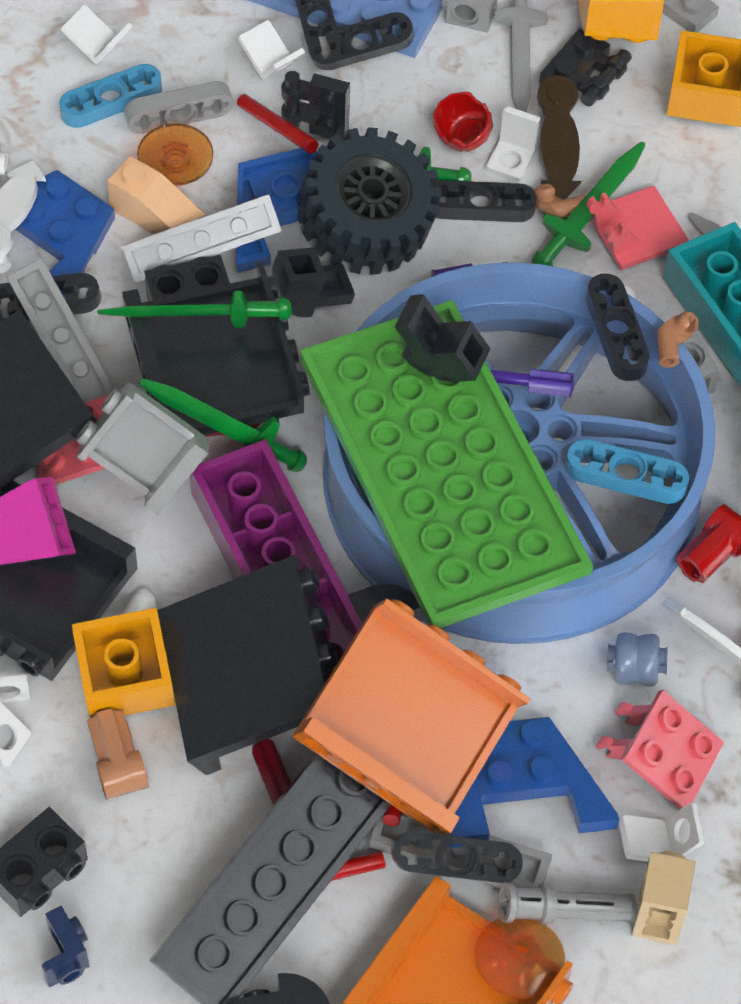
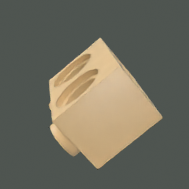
M651 851L640 888L632 936L672 945L677 944L688 911L696 861L686 859L682 854L673 851H663L660 853Z

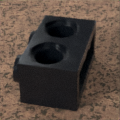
M221 255L199 257L193 261L170 266L162 265L155 269L144 271L148 301L230 284Z
M50 806L0 848V897L20 917L30 909L37 910L42 907L51 897L52 890L64 880L70 881L78 876L88 860L85 841ZM54 845L65 847V850L58 855L44 853L49 847ZM19 874L32 876L25 884L16 885L11 883V880Z

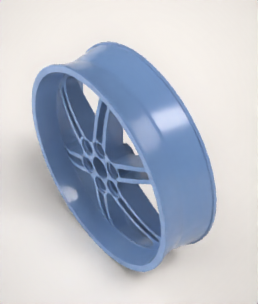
M489 263L441 273L398 293L381 305L357 329L359 331L399 318L410 295L424 294L432 306L453 300L463 320L472 321L479 333L494 331L530 332L561 339L539 369L558 371L577 345L583 346L566 370L568 373H574V387L596 353L606 357L586 302L588 284L593 277L564 268L541 264ZM605 290L599 291V293H603L606 297L607 308L611 307L612 295H607ZM628 295L649 350L647 371L638 381L659 402L671 420L672 426H661L616 417L567 413L561 408L568 397L529 393V386L516 387L510 384L497 383L542 469L546 470L544 473L553 490H557L601 560L595 557L574 520L560 501L593 564L592 574L440 629L466 638L493 643L532 644L570 639L614 623L636 610L665 584L678 567L676 563L678 554L692 541L699 518L702 494L712 468L715 449V420L712 401L697 363L684 343L678 346L680 360L678 365L665 368L659 364L657 330L665 322L632 296ZM618 320L610 321L606 324L607 328L613 333L620 334L629 329L624 322ZM628 345L625 346L623 359H627L630 364H636V361H632L627 352ZM486 359L485 361H486V363H487L489 369H490V370H491V369L496 370V369L492 366V364ZM324 412L326 443L323 468L324 496L329 518L336 536L348 558L372 586L379 584L396 585L413 593L369 501L356 480L355 472L326 412ZM553 438H561L563 439V441L555 440ZM582 439L594 440L674 460L681 463L687 469L689 482L685 496L676 503L668 504L655 530L637 550L623 553L612 545L580 487L567 473L565 465L567 454L574 442ZM583 456L580 463H590L591 458ZM423 614V619H422V621L428 624V622H427V620H426V618H425V616H424V614Z

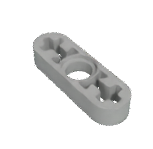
M213 81L135 98L125 106L124 114L129 129L134 133L143 134L224 116L232 110L234 101L229 86L226 83ZM187 104V106H185L182 109L171 110L172 108L178 105Z

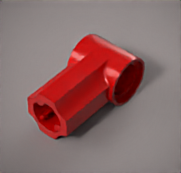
M721 505L706 521L702 532L678 554L676 563L688 579L692 582L704 583L731 556L737 558L741 555V515L728 505Z

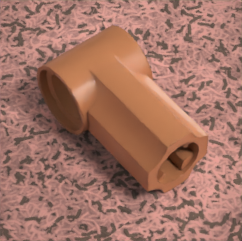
M111 708L97 712L94 717L87 720V724L98 758L96 766L106 800L149 788L144 763L139 750L135 751L123 710L116 711Z

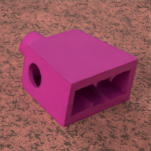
M53 477L31 479L0 497V565L76 553Z

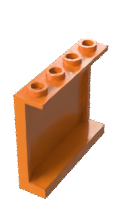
M385 599L373 606L292 737L433 834H448L452 832L460 818L455 815V812L518 707L527 705L531 698L520 691L521 686L514 679L503 674L496 675L486 668V662L481 656L467 649L462 651L450 643V636L445 631L431 624L426 626L414 618V611L408 605L395 599L391 601Z
M435 876L342 1003L563 1004L574 983L569 981L573 964L567 960L562 968L558 967L450 897L451 885Z

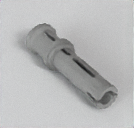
M504 882L499 891L498 911L500 920L503 923H512L514 919L537 920L540 925H547L553 922L555 918L625 921L632 923L637 914V901L635 895L631 893L556 891L549 884H540L538 888L515 887L513 882Z

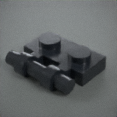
M579 28L540 73L539 83L541 84L549 76H564L575 84L577 91L583 93L580 97L581 102L585 106L591 107L597 100H602L610 90L609 85L614 79H620L627 71V64L631 61L632 55L629 51L621 49L616 55L609 57L611 44L604 40L593 39L591 36H584L583 29ZM595 70L601 72L598 76L590 77Z
M296 71L287 72L285 80L281 84V96L285 100L281 107V117L297 128L300 127L301 121L309 123V133L324 139H330L334 135L339 134L344 141L347 130H349L350 82L316 73L313 74L311 81L308 82L301 80L299 73ZM302 99L305 101H309V104L301 102L300 100Z

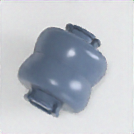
M627 632L620 633L617 636L616 646L608 644L607 672L615 671V681L620 685L638 683L644 686H655L658 683V673H665L667 675L668 647L660 648V638L656 634L637 636Z

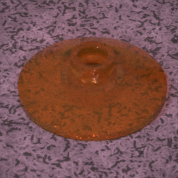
M180 123L166 124L151 130L143 137L138 146L137 158L142 163L162 173L174 186H181L197 181L208 172L213 162V147L209 138L193 126Z
M499 918L488 924L480 933L475 946V963L482 978L494 990L509 997L526 999L541 996L546 992L565 964V953L560 939L547 925H540L537 920L514 919L512 923H503ZM515 946H523L527 948L529 952H520L516 949Z

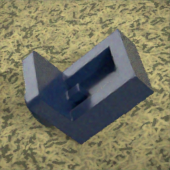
M61 905L45 913L48 930L61 954L41 965L48 987L58 983L61 985L69 984L78 979L83 974L84 969L89 967L87 951L83 945V942L88 940L87 935L78 918L74 916L69 919Z

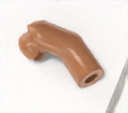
M550 184L538 185L534 190L537 196L536 208L546 214L562 219L568 218L586 197V195L567 199L555 196V189Z
M685 311L680 315H675L657 330L658 359L662 367L671 368L679 364L678 346L689 339L699 327L698 318L692 312Z

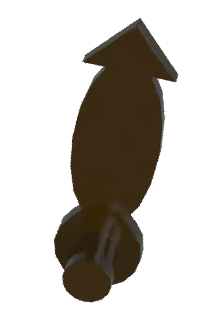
M555 75L549 76L541 82L536 96L538 105L546 116L541 128L539 149L543 170L548 180H541L540 184L552 185L555 189V196L567 199L582 183V181H572L579 164L580 144L577 127L570 113L576 106L578 91L570 79Z

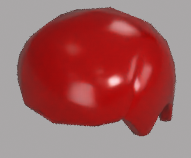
M464 91L449 94L438 103L433 112L434 128L439 138L447 147L458 152L476 150L488 140L493 129L492 115L486 103L477 100L470 92Z

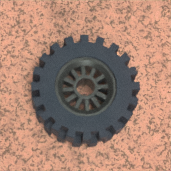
M368 127L365 136H360L358 128L347 130L344 141L339 134H336L329 139L327 147L322 144L316 151L314 160L310 162L299 195L298 205L300 209L298 220L299 224L306 223L303 235L307 242L315 238L317 239L315 245L317 254L322 257L328 251L333 255L330 264H341L342 261L351 263L349 272L360 274L363 266H369L370 275L381 273L384 264H387L390 272L399 269L403 259L408 263L415 257L417 250H421L440 207L438 203L441 198V187H435L439 179L436 169L426 171L430 159L424 152L416 157L413 154L416 144L407 139L404 145L395 142L398 136L395 132L388 130L386 138L378 137V128ZM365 194H371L377 199L368 198Z

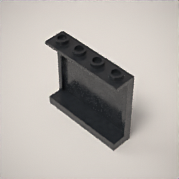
M262 261L257 263V278L143 303L141 302L138 289L122 292L123 307L230 304V298L234 291H242L247 301H275L279 299L275 277H267ZM231 315L125 317L142 378L173 386L247 425L265 422L273 416L279 419L304 413V396L310 395L309 383L306 373L304 371L298 373L295 364L299 363V353L295 340H288L285 331H289L288 319L280 321V317L247 318L246 325L243 328H235L231 322ZM146 390L148 396L203 435L218 432L167 406Z
M20 309L0 322V489L77 438L79 432L89 420L94 423L97 421Z
M12 480L0 489V497L21 484ZM63 507L62 509L76 551L75 554L0 565V656L5 654L17 661L18 665L32 676L40 674L50 681L54 680L76 650L72 624L100 619L138 569L135 547Z
M295 555L157 610L187 762L205 775L222 770L219 757L298 727L333 672L334 667L338 664L336 651L326 636L325 629L329 628V619L325 609L318 602L316 593L321 589L319 578L311 566L306 567Z

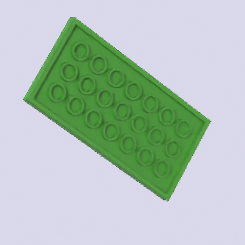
M453 300L433 306L443 322L464 321ZM399 318L300 350V361L428 624L443 628L592 574L593 564L486 361L476 381L450 382L425 375L412 367L402 357L407 344L395 329Z

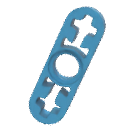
M140 64L70 90L60 98L61 119L70 127L80 128L124 112L125 106L131 100L162 92L161 73L153 65ZM107 91H116L121 94L118 99L108 101L101 97Z
M589 439L574 442L567 454V473L578 482L665 504L676 503L686 494L689 473L677 461ZM583 456L591 458L588 466L580 464ZM605 460L609 461L608 472L602 471ZM629 464L638 470L639 475L632 479H625L620 477L615 469L619 465ZM647 471L652 472L649 483L645 482ZM666 477L674 479L672 487L663 485Z

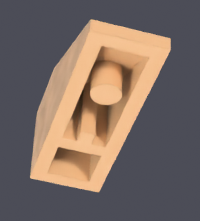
M132 156L107 180L109 205L114 208L116 213L152 234L207 216L162 173Z

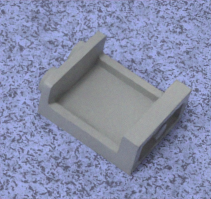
M128 381L120 392L114 389L108 395L101 406V410L104 413L96 423L89 420L79 432L76 441L79 443L77 458L83 462L88 457L140 492L145 496L144 506L158 515L208 454L209 438Z

